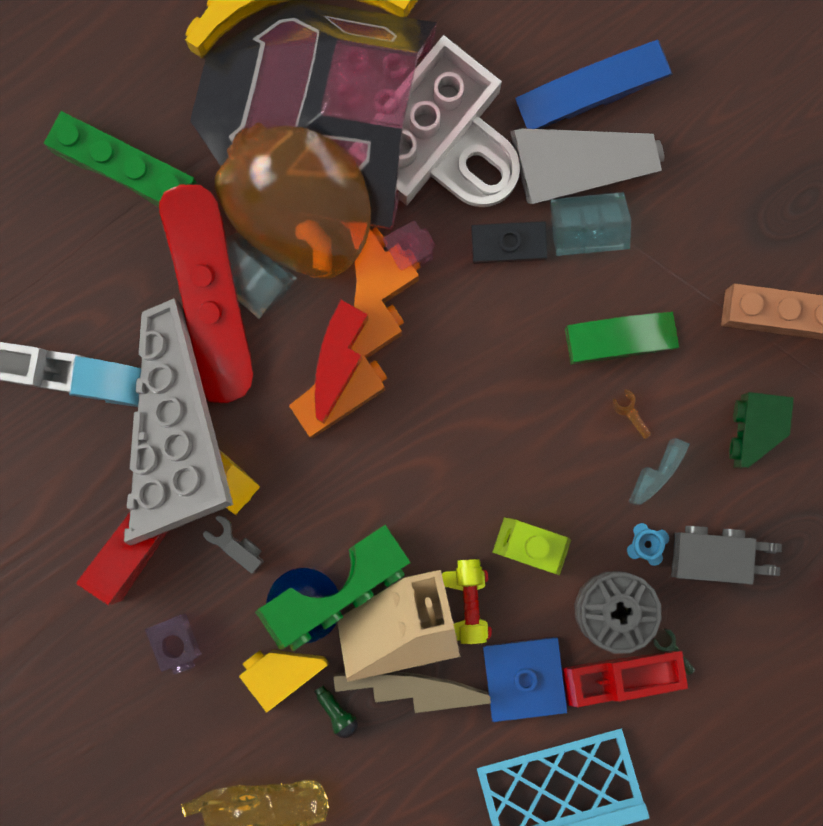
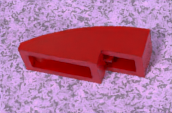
M342 299L329 322L321 345L316 369L315 416L323 424H325L362 361V356L351 350L366 325L368 315Z
M682 651L640 655L562 668L567 705L573 707L609 701L620 702L688 689Z

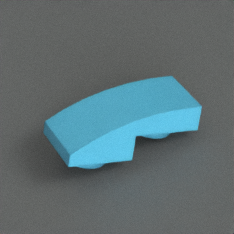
M75 356L69 396L105 400V403L138 407L139 394L136 393V381L141 377V368Z

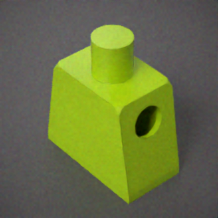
M504 517L492 553L560 575L571 539L518 520Z

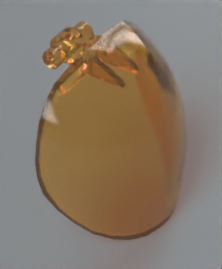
M256 122L252 127L242 129L234 137L233 144L228 147L227 153L229 157L219 168L214 182L217 198L229 222L250 245L290 270L317 279H331L344 272L360 255L370 231L371 208L369 196L355 159L333 140L303 127L284 125L271 127L266 130L262 123Z

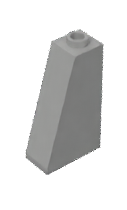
M516 129L510 131L513 146L519 157L520 175L526 200L529 204L662 171L660 162L664 161V151L660 140H655L654 134L546 129Z

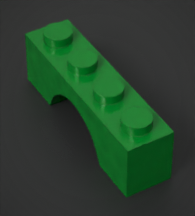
M60 111L43 143L56 156L84 170H90L103 175L137 193L158 207L164 191L178 185H198L194 177L63 111Z
M386 525L348 549L350 573L345 585L335 595L326 598H311L297 592L293 588H289L255 611L280 650L288 645L292 651L296 650L312 639L308 633L319 624L325 630L343 618L340 612L341 609L350 603L355 608L359 607L375 596L371 591L372 588L381 582L388 587L405 575L402 568L411 562Z

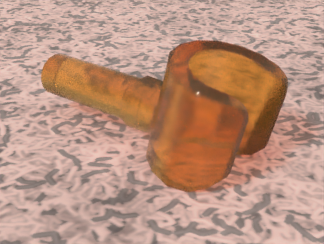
M625 389L624 394L631 404L627 407H621L613 397V408L618 414L626 415L642 437L646 439L651 435V432L634 408V394L630 390Z

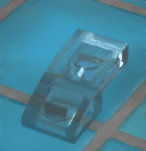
M677 438L671 439L658 470L656 471L649 467L642 468L629 503L641 505L658 492L676 471L690 444Z

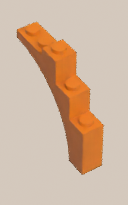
M341 219L347 230L355 258L357 283L354 307L368 315L366 325L351 350L362 356V361L325 424L319 422L315 416V384L289 405L311 439L386 390L382 382L387 379V376L376 360L369 363L367 358L402 336V330L399 326L404 324L403 319L393 305L386 308L384 303L419 281L417 270L421 266L409 249L403 252L399 245L385 252L383 248L388 246L379 229L375 227L370 230L368 225L362 222Z

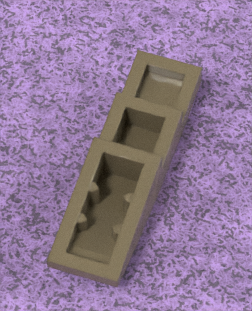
M346 672L334 674L335 692L373 687L375 702L413 698L415 713L491 704L490 695L487 691L443 678L416 673L389 672L347 682Z

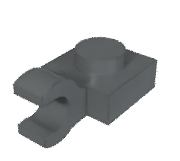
M218 515L215 519L223 525V534L216 537L211 532L205 531L203 533L204 538L208 542L222 548L226 554L251 574L256 573L265 562L259 557L262 550L246 537L241 542L234 538L231 522L226 517Z

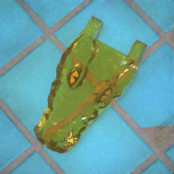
M302 780L285 785H230L213 789L191 801L181 804L184 816L201 812L205 826H311L323 822L328 813L326 793L322 785L316 780Z

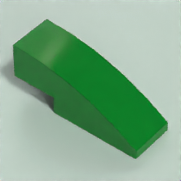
M673 312L571 324L565 328L571 365L619 359L679 348Z

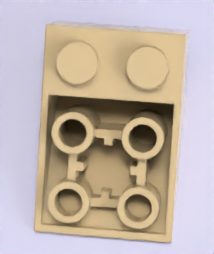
M441 570L403 578L359 607L350 610L343 615V618L337 621L347 682L460 657Z

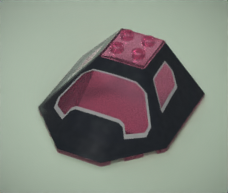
M292 0L207 53L190 122L246 204L392 230L400 197L399 190H397L403 123L418 57L425 58L431 51L437 22L303 0Z

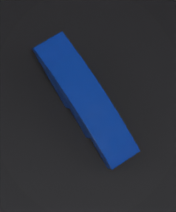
M655 40L586 66L520 95L515 99L527 129H542L564 118L571 119L601 104L606 106L673 74L660 41Z

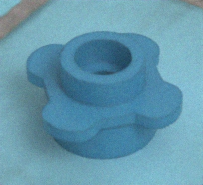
M644 523L637 524L633 528L635 535L633 542L627 547L628 556L632 559H645L653 566L659 565L663 560L662 553L665 544L669 542L668 533L664 530H651ZM646 541L651 542L650 548L645 547Z

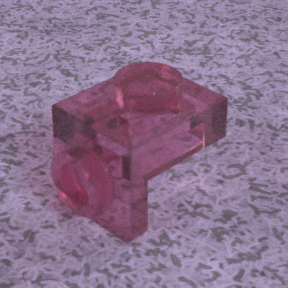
M415 220L383 238L385 246L401 271L417 262L422 266L433 259V251L431 249L436 247L427 229L423 228L420 230Z

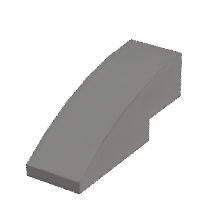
M0 342V381L70 393L75 356H84Z

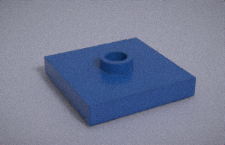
M558 637L483 646L492 722L567 713Z

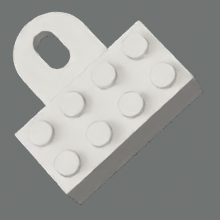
M444 35L378 113L371 124L402 129L395 196L404 204L408 205L428 179L432 177L466 204L476 207L493 206L505 200L512 193L520 174L519 157L513 145L479 118L498 96L502 81ZM355 142L349 149L350 160L358 167L367 159L368 144ZM473 155L485 158L501 172V181L496 185L485 184L468 170L466 166L468 158Z

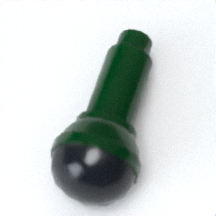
M322 685L314 692L317 695V700L332 720L334 734L340 738L353 736L358 728L356 717L344 711L332 693Z

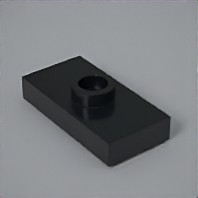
M545 221L471 226L473 264L547 260L548 258Z

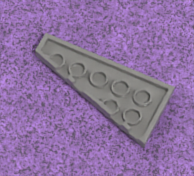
M175 298L142 312L139 355L142 357L141 377L136 381V393L139 394L138 412H134L130 459L133 482L132 494H128L127 509H130L129 529H125L124 542L129 545H134L233 505L182 305Z

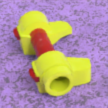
M480 559L458 560L456 571L442 573L444 586L461 590L464 595L465 620L453 624L457 641L460 640L461 644L486 643L487 639H490L492 636V629L488 627L486 620L480 619L478 590L485 587V582L488 581V572L480 567Z

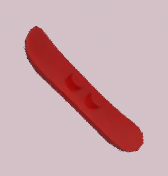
M178 185L164 191L159 201V213L175 268L186 324L205 398L209 402L229 403L245 396L252 384L253 369L230 263L224 223L217 200L209 190L201 185Z

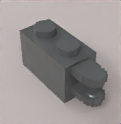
M685 525V533L674 532L671 577L753 584L754 574L780 576V567H776V565H755V551L759 550L764 553L776 554L777 552H782V544L756 542V539L745 538L746 530L723 529L722 536L708 535V527Z

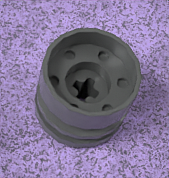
M604 571L591 577L580 588L575 601V619L581 632L598 647L612 653H632L645 647L656 635L661 622V603L655 590L643 578L622 571ZM618 602L621 606L628 608V613L623 615L622 622L615 617H611V612L616 610V603Z

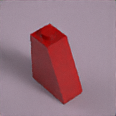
M129 512L76 584L107 605L122 602L168 531L134 545H129L124 542L125 529H129Z

